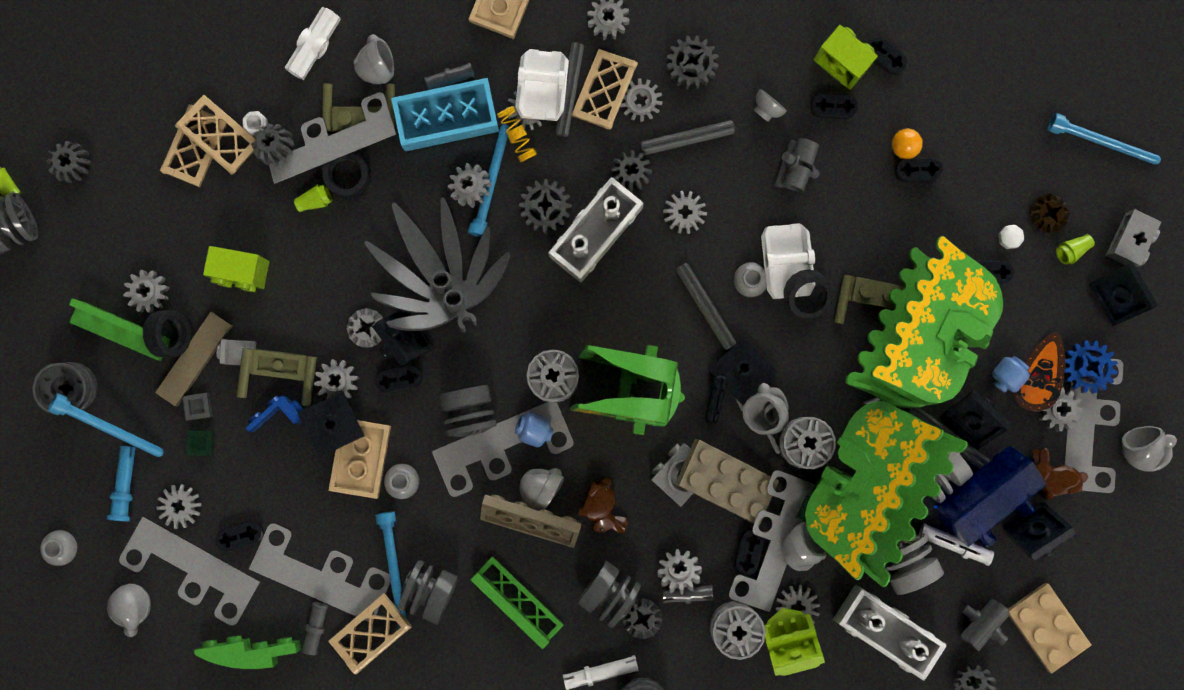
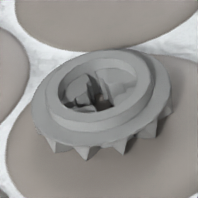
M367 308L356 311L349 318L346 327L349 338L356 345L366 348L380 343L381 338L372 327H370L371 337L366 332L361 333L359 331L362 328L361 319L367 324L376 323L383 319L381 314Z

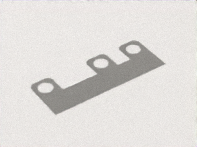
M379 92L362 100L361 105L366 121L328 136L322 118L318 117L304 123L301 126V132L305 146L293 150V155H287L286 162L280 160L278 166L272 163L269 165L274 184L396 135L384 94ZM375 98L379 99L382 102L381 109L376 113L369 112L367 109L369 101ZM311 124H319L321 126L319 136L315 138L309 137L307 135V128Z
M1111 359V361H1118L1116 366L1119 373L1112 383L1117 385L1123 379V362L1119 359ZM1076 360L1074 362V370L1076 369ZM1091 363L1086 367L1087 371H1090L1093 367ZM1080 378L1086 383H1092L1087 378ZM1071 381L1070 391H1074L1072 399H1081V402L1076 406L1083 409L1084 412L1077 413L1076 416L1081 421H1071L1073 429H1067L1065 465L1075 468L1078 472L1087 473L1088 479L1083 483L1082 491L1112 493L1115 489V470L1107 467L1092 466L1095 424L1118 425L1120 421V404L1117 401L1097 399V393L1091 394L1090 390L1087 393H1081V387L1073 390V382ZM1105 405L1112 406L1116 411L1115 417L1110 421H1106L1100 416V410ZM1100 472L1108 473L1111 478L1109 486L1105 488L1099 487L1095 482V477Z
M557 402L544 403L497 423V426L484 433L464 437L432 451L449 494L452 497H457L469 492L473 488V483L465 466L481 460L490 480H497L510 474L512 468L504 450L521 443L518 435L515 434V427L521 415L524 416L528 412L547 417L550 421V427L553 428V434L555 432H562L566 435L567 442L563 447H555L551 439L549 442H546L551 453L557 454L573 446V439ZM495 458L503 460L505 464L504 471L500 474H494L489 469L491 460ZM453 476H464L466 479L464 489L458 491L451 487L450 481Z
M779 470L772 473L767 492L772 496L785 500L780 516L765 510L758 513L753 526V533L771 541L757 580L742 575H737L734 578L729 592V597L732 600L770 612L787 565L781 551L783 541L796 525L802 523L815 484ZM777 477H783L787 482L786 488L782 492H776L773 489V482ZM763 517H769L772 520V527L768 532H761L759 530L758 524ZM741 581H745L749 585V591L744 597H739L735 593V587Z
M144 517L140 520L119 558L121 565L134 572H140L150 554L153 553L187 572L188 574L178 590V595L193 605H198L202 601L209 586L223 592L224 595L214 614L216 618L231 626L237 624L260 583ZM136 549L141 552L142 560L138 565H130L127 562L126 555L130 550ZM195 582L199 584L201 592L198 597L190 598L186 595L185 587L188 583ZM226 603H233L237 607V614L231 619L225 618L222 615L221 610Z
M274 523L267 527L249 568L256 573L356 617L382 594H386L391 582L388 573L374 567L367 571L360 588L345 582L353 560L350 556L338 551H331L322 571L283 555L291 538V532ZM274 530H280L285 537L284 542L279 546H274L269 542V535ZM336 557H341L346 562V568L341 573L333 572L330 567L331 561ZM374 574H380L385 580L384 586L379 590H374L369 585V579ZM379 607L374 611V615L377 614Z

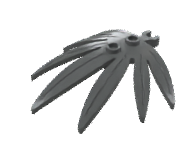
M441 198V231L450 275L446 272L438 255L419 228L396 203H392L395 219L406 248L430 286H427L419 277L396 259L370 242L365 241V246L372 256L395 280L413 293L429 300L427 303L406 297L371 293L373 299L393 309L413 314H427L387 321L388 327L406 331L428 330L444 325L456 317L458 318L459 329L463 333L466 332L463 325L465 321L469 320L476 326V317L472 313L467 312V310L481 303L497 286L510 259L509 252H506L481 279L490 248V227L487 226L473 255L467 279L463 281L460 242L445 198Z

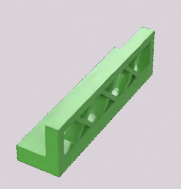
M71 299L69 305L75 307V311L69 323L153 359L162 361V357L154 356L146 348L143 340L142 326L86 302ZM161 335L164 344L168 347L171 339Z
M493 556L472 577L471 581L542 649L546 647L550 639L563 627L564 624ZM493 564L500 570V581H490L483 573ZM503 574H504L509 580L503 581ZM494 584H500V590ZM503 584H514L518 588V598H508L505 596ZM521 591L527 596V598H521ZM512 601H518V607ZM521 601H532L536 605V615H525L521 611ZM539 609H540L545 615H539ZM536 618V624L530 619ZM539 618H550L556 626L546 635L539 628Z

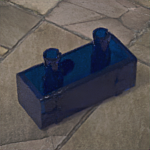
M1008 446L1000 454L992 457L991 461L974 473L962 486L955 488L951 495L946 494V499L942 503H936L933 509L947 530L966 546L970 547L979 539L984 547H989L996 542V536L992 533L991 529L1016 509H1018L1019 514L1022 516L1032 514L1035 507L1029 499L1047 484L1030 458L1013 447Z

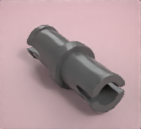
M469 62L453 69L445 68L444 72L424 77L427 89L432 90L455 85V83L475 78Z
M712 585L693 586V591L685 587L683 595L679 593V588H675V591L670 593L669 587H663V603L686 602V604H691V601H713Z
M318 602L312 603L309 623L305 625L306 636L303 649L301 650L302 653L317 655L321 634H324L325 631L323 625L328 605Z

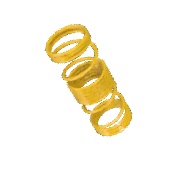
M511 106L497 113L498 118L506 116L502 119V124L517 121L505 133L511 141L510 143L527 140L515 150L516 153L527 151L518 156V160L523 162L537 155L534 148L517 151L530 139L525 138L515 141L527 135L523 125L511 129L520 119L503 122L515 112L514 106Z

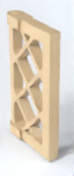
M598 49L572 116L611 130L638 63L634 60ZM603 59L610 61L611 67L598 72ZM621 66L628 68L624 79H620L616 70ZM614 70L618 81L605 87L601 76ZM598 77L603 88L589 94L595 78ZM621 85L615 101L612 102L607 91ZM605 92L609 103L596 109L592 98ZM589 99L594 110L586 113L582 109L586 100ZM612 107L607 120L599 117V112Z
M205 95L175 125L176 128L182 131L231 175L236 173L239 167L254 152L251 143L256 141L254 137ZM206 105L215 113V116L200 117V110ZM201 120H215L216 133L202 134ZM218 120H223L234 129V132L219 133ZM190 121H198L199 134H194L186 125ZM234 136L235 149L220 150V137ZM237 136H242L250 144L245 149H238ZM202 137H217L218 150L210 148L202 141ZM221 153H235L236 159L230 165L221 157Z
M188 104L185 114L193 107V105ZM200 110V117L215 116L211 113ZM201 120V127L203 126L206 134H209L206 125L212 122L216 124L215 120ZM218 120L219 133H224L227 123L223 120ZM198 124L191 126L188 129L191 131L198 128ZM178 129L160 171L163 174H168L200 187L213 158L206 153L204 158L201 159L196 148L198 145L191 139L192 145L178 149L184 135ZM207 137V139L202 140L205 143L209 142V147L213 150L217 149V137ZM193 148L198 161L185 165L180 153ZM175 155L178 156L182 166L178 169L170 168ZM200 164L196 177L190 176L187 169Z
M384 593L328 642L345 661L350 670L357 675L412 626ZM380 605H383L387 610V616L374 615V611ZM365 618H369L368 632L355 631L358 624ZM373 619L386 620L385 634L372 632ZM390 620L396 621L401 627L394 634H389ZM347 634H351L350 648L344 647L340 642ZM355 634L368 636L367 649L354 648ZM372 636L385 637V641L379 647L371 650ZM354 652L367 653V657L359 664L353 658Z

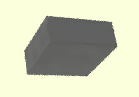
M209 393L182 396L186 421L213 417Z

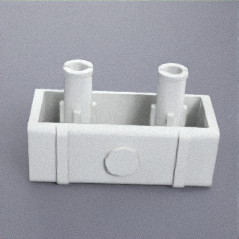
M611 177L603 188L599 189L597 195L588 206L576 216L572 222L573 224L563 236L559 237L557 243L548 252L549 257L581 283L595 269L596 264L624 230L634 222L636 216L643 209V202Z
M857 585L853 587L833 618V621L844 627L846 632L854 637H859L898 663L897 665L906 672L913 673L923 681L927 678L946 648L945 643L937 639L931 632L909 620V616L895 607L891 608L882 602L880 598Z

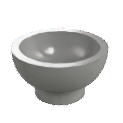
M761 89L756 95L757 106L754 108V111L769 122L772 117H781L787 112L779 102Z
M753 262L741 265L736 270L733 278L736 290L746 297L761 295L767 288L764 267Z
M394 465L385 474V489L389 495L396 499H407L416 493L419 487V475L410 465Z
M56 530L44 537L41 542L40 552L47 563L54 566L66 565L74 559L77 553V542L69 532Z

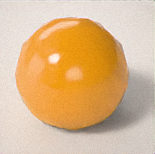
M902 129L893 137L892 149L899 158L911 159L916 157L921 151L923 140L914 129Z

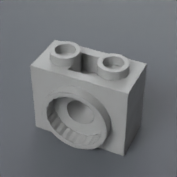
M685 443L681 446L676 444L667 454L670 456L665 464L658 463L651 471L654 475L651 480L680 507L693 494L675 485L677 474L681 471L691 449Z

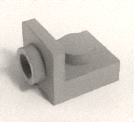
M221 339V344L217 346V359H220V364L240 365L242 348L256 349V342Z

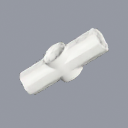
M322 7L309 29L305 28L300 34L296 44L297 48L286 64L285 69L295 77L304 80L316 59H320L325 54L329 45V38L341 18L328 8Z

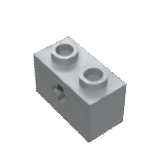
M1136 209L1125 213L1105 256L1125 266L1132 262L1135 267L1144 265L1150 256L1148 250L1151 243H1154L1160 234L1158 228L1161 221Z

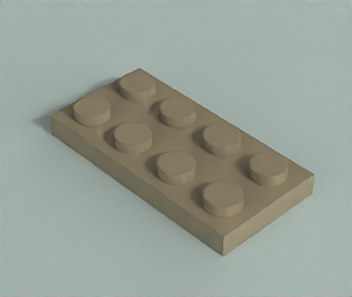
M699 439L694 440L675 485L753 524L758 513L762 510H767L772 495L767 492L771 476ZM775 479L773 482L774 490L776 489L777 484L779 482V480Z
M485 495L482 502L480 520L572 548L575 547L582 524L577 523V520L572 517L564 516L561 518L554 516L552 512L545 509L534 510L522 502L511 503L505 501L499 495Z

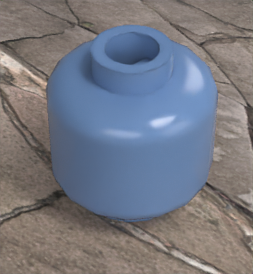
M1016 356L1012 358L1004 357L992 371V376L996 380L993 384L1004 393L1007 390L1014 393L1018 392L1030 377L1029 367Z
M528 412L524 416L521 415L515 427V434L518 435L520 442L540 447L545 441H550L553 428L550 427V421L547 417Z

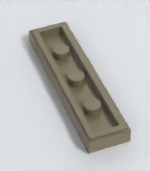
M210 312L190 341L187 350L181 354L155 393L178 407L183 399L182 396L187 394L217 350L218 344H221V339L226 337L233 325L215 313Z

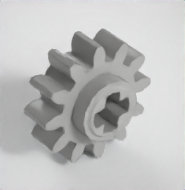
M600 0V5L592 2V9L594 11H588L587 17L591 19L588 22V27H595L594 36L601 32L603 33V40L607 39L608 34H611L615 40L617 31L621 34L625 33L623 25H629L630 19L625 17L629 14V9H621L623 0L618 1L617 4L614 3V0H609V2ZM604 15H606L607 17H608L609 15H612V16H613L612 21H611L610 19H608L607 21H605V20H604Z
M466 163L464 171L457 167L456 170L459 174L457 176L450 175V178L454 181V184L448 185V188L454 191L451 197L454 200H458L461 206H465L468 203L469 206L474 208L476 200L483 204L482 196H490V193L486 190V187L492 186V183L487 180L489 174L485 170L482 171L478 164L472 168L470 164Z
M140 270V277L131 274L133 283L124 284L127 288H130V291L123 294L125 297L132 298L128 305L131 307L137 306L136 311L141 313L145 309L148 313H153V306L162 309L161 299L169 300L166 295H163L164 291L170 289V287L162 285L165 277H157V272L152 270L149 274L144 270ZM146 287L150 288V292L147 293V296L143 295V291L146 290Z
M334 359L331 360V367L321 364L324 372L315 373L316 376L321 378L320 381L314 383L315 386H322L318 394L322 396L327 393L328 399L344 392L345 396L351 399L352 395L349 390H358V387L353 385V381H357L359 377L351 375L355 367L351 366L346 369L347 362L344 360L338 366L337 361ZM334 376H341L339 380L340 386L332 385Z
M1062 388L1057 402L1049 409L1043 410V415L1039 417V420H1048L1046 428H1053L1055 426L1056 431H1063L1064 427L1066 429H1073L1071 421H1081L1076 414L1082 413L1084 410L1076 406L1081 402V399H1072L1074 391L1065 393L1064 388ZM1057 407H1063V412H1057Z
M676 549L675 556L673 557L667 552V562L664 560L659 561L661 569L658 570V577L663 578L661 586L665 587L669 584L670 593H673L675 588H679L681 595H683L685 587L693 591L692 582L699 584L700 577L698 575L702 573L701 566H696L698 558L690 559L689 551H686L684 556H682L679 549Z

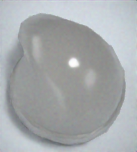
M375 34L367 38V44L360 50L354 60V70L365 82L385 84L394 76V61L391 50L387 43Z
M766 383L760 384L758 394L751 396L743 407L745 423L752 431L760 435H773L784 430L789 422L788 402L783 392L776 387H770Z
M1137 427L1128 431L1122 437V453L1128 463L1138 470L1145 472L1161 470L1170 463L1173 457L1172 448L1176 445L1177 439L1174 435L1165 434L1159 427Z
M552 468L551 470L531 469L527 471L519 485L520 496L523 502L534 510L546 509L563 484L564 477L561 470Z
M806 522L796 525L783 541L781 551L784 561L789 567L797 571L809 570L814 564L824 560L827 556V552L813 541L807 530Z
M136 584L120 586L111 594L107 603L108 616L115 624L124 627V633L128 637H133L137 634V627L148 617L151 610L149 594Z

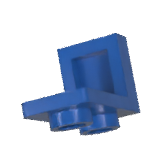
M275 396L267 403L268 408L262 414L258 412L248 420L249 425L245 429L248 432H255L280 409L294 424H300L302 422L298 412L303 411L304 408L296 400L292 402L288 396Z

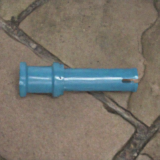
M120 446L115 488L109 497L112 501L110 515H107V520L130 521L128 510L129 503L133 500L132 494H130L136 447Z

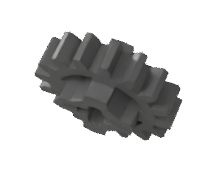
M688 35L684 43L678 39L677 47H670L672 54L667 55L666 60L672 63L667 64L666 69L669 71L673 70L670 78L674 79L677 77L678 86L684 82L686 83V89H689L691 84H694L695 88L699 89L700 82L706 86L709 82L707 77L711 79L715 77V73L712 70L718 69L719 64L714 62L718 60L719 56L718 54H712L715 46L707 47V39L699 42V36L696 35L695 40L691 41ZM680 53L683 61L677 66L676 59ZM689 59H690L691 61H695V60H696V61H697L696 66H695L693 63L689 65V64H688ZM708 59V68L705 71L702 63Z
M547 179L544 180L543 185L535 181L534 189L527 186L528 195L521 194V198L525 203L519 204V208L525 209L520 214L521 217H528L526 225L529 226L533 223L534 231L542 227L544 233H547L549 227L555 232L557 224L563 227L565 223L562 219L570 218V214L566 210L572 209V205L566 203L571 199L570 195H563L565 187L557 189V182L554 181L551 186L548 185ZM541 192V195L536 200H531L534 195ZM550 192L556 194L561 201L554 200L550 196ZM545 197H547V202L549 206H552L548 207L546 211V216L544 215L542 207H539L543 206L545 202ZM530 211L537 212L541 217V221L535 219ZM554 213H560L557 218L550 221V217Z

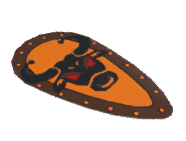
M1051 333L1035 347L1025 362L1029 367L1030 377L1018 392H1013L1016 402L1028 411L1040 412L1049 409L1057 402L1061 394L1065 370V350L1061 336L1058 333Z

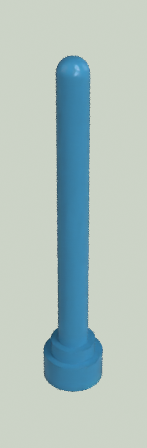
M1054 113L1049 121L1047 130L1052 133L1063 134L1067 132L1155 165L1161 161L1159 155L1071 124L1064 115Z
M506 124L500 127L488 172L489 177L487 180L492 183V186L486 187V190L490 193V196H482L484 203H480L477 217L469 225L468 233L473 236L482 237L488 224L486 218L508 138L505 132L509 126Z
M59 393L54 396L48 407V411L55 415L67 414L156 457H161L164 453L161 447L70 405L71 402L67 400V397Z
M395 511L375 514L376 524L383 530L394 605L398 609L402 587L392 527H395L396 516ZM398 609L406 618V612Z

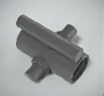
M798 138L797 141L790 140L786 152L782 155L783 161L774 186L778 188L785 187L795 192H804L809 177L816 179L819 176V170L813 165L819 144L803 138Z
M991 598L981 611L978 609L975 611L969 605L964 608L962 613L969 618L968 621L971 623L960 637L976 651L979 652L989 639L992 641L995 639L1001 645L1008 640V637L1001 632L1002 629L1000 628L1010 615V612L1003 604Z

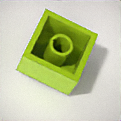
M839 25L820 47L813 60L847 89L851 90L878 55L875 54L872 46L859 41L856 38V34L850 28H844Z
M209 246L203 275L211 278L210 282L218 286L232 288V284H235V287L241 288V290L256 292V288L264 289L270 261L257 254Z

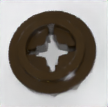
M1052 194L1040 196L1033 202L1030 209V218L1033 225L1046 233L1061 230L1068 223L1070 215L1067 207L1068 203H1065L1061 196ZM1047 207L1050 210L1058 209L1053 215L1055 219L1052 217L1042 218L1048 212Z

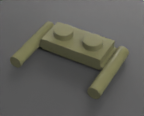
M329 83L323 84L322 119L324 120L327 133H337L366 121L362 107L332 108L333 85ZM385 84V99L395 129V114L391 99L395 97V84ZM367 107V109L371 113H376L381 107Z
M843 275L834 323L844 324L848 301L894 310V304L888 297L889 292L893 289L904 290V286Z
M242 348L237 397L247 398L249 374L303 380L301 405L311 406L317 357Z

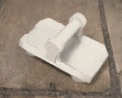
M529 49L521 56L515 105L521 118L557 121L563 113L569 60L562 52H545Z
M800 223L769 226L764 229L761 235L766 286L768 293L773 299L784 298V287L793 274L801 270H814L815 253L814 249H811L810 232ZM815 282L807 283L800 287L795 297L809 296L815 287Z

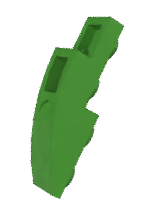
M241 635L226 638V642L217 643V639L201 642L202 646L195 649L194 653L206 661L226 667L263 669L277 665V656L297 653L301 650L300 640L292 641V637L277 639V643L268 645L267 641L253 643V648H251L250 638L242 639Z

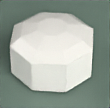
M259 111L248 112L243 118V128L252 136L259 135L260 127L266 129L268 125L267 119Z
M1017 225L1003 227L998 234L999 244L1006 249L1019 247L1024 241L1023 230Z

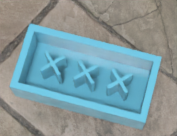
M488 78L391 98L400 143L404 151L499 132Z

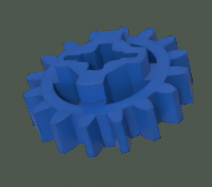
M1086 340L1081 342V346L1078 343L1072 345L1074 351L1068 350L1065 352L1069 357L1065 359L1067 368H1065L1064 373H1068L1065 382L1072 381L1073 390L1081 387V393H1087L1090 390L1091 394L1098 392V388L1101 391L1106 390L1105 383L1112 384L1114 382L1110 376L1118 374V371L1112 369V366L1118 364V361H1111L1114 352L1106 353L1107 345L1098 347V341H1093L1089 345V342ZM1086 351L1094 352V353L1098 354L1099 356H1098V357L1091 356V354H1090L1089 352H1086ZM1076 360L1077 364L1076 369L1074 370V362ZM1091 363L1093 367L1090 371H1087L1086 367ZM1080 378H1087L1092 383H1086Z

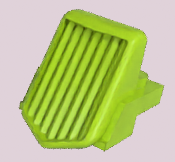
M782 608L764 625L766 631L765 640L776 676H786L805 671L825 663L810 613L805 614L801 611Z

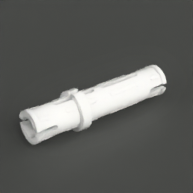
M925 523L922 524L918 534H926L929 542L959 553L964 559L971 558L987 566L993 560L994 551L974 544L973 540L968 539L966 541ZM935 535L952 541L953 543L951 544L941 539H938L935 537ZM962 545V546H964V547H967V548H969V549H971V550L976 551L977 553L975 554V553L970 552V551H968V550H965V549H963V548H961V547H959V546Z
M633 655L632 657L591 668L585 666L584 670L563 674L566 690L587 684L588 686H593L594 682L639 670L635 655Z

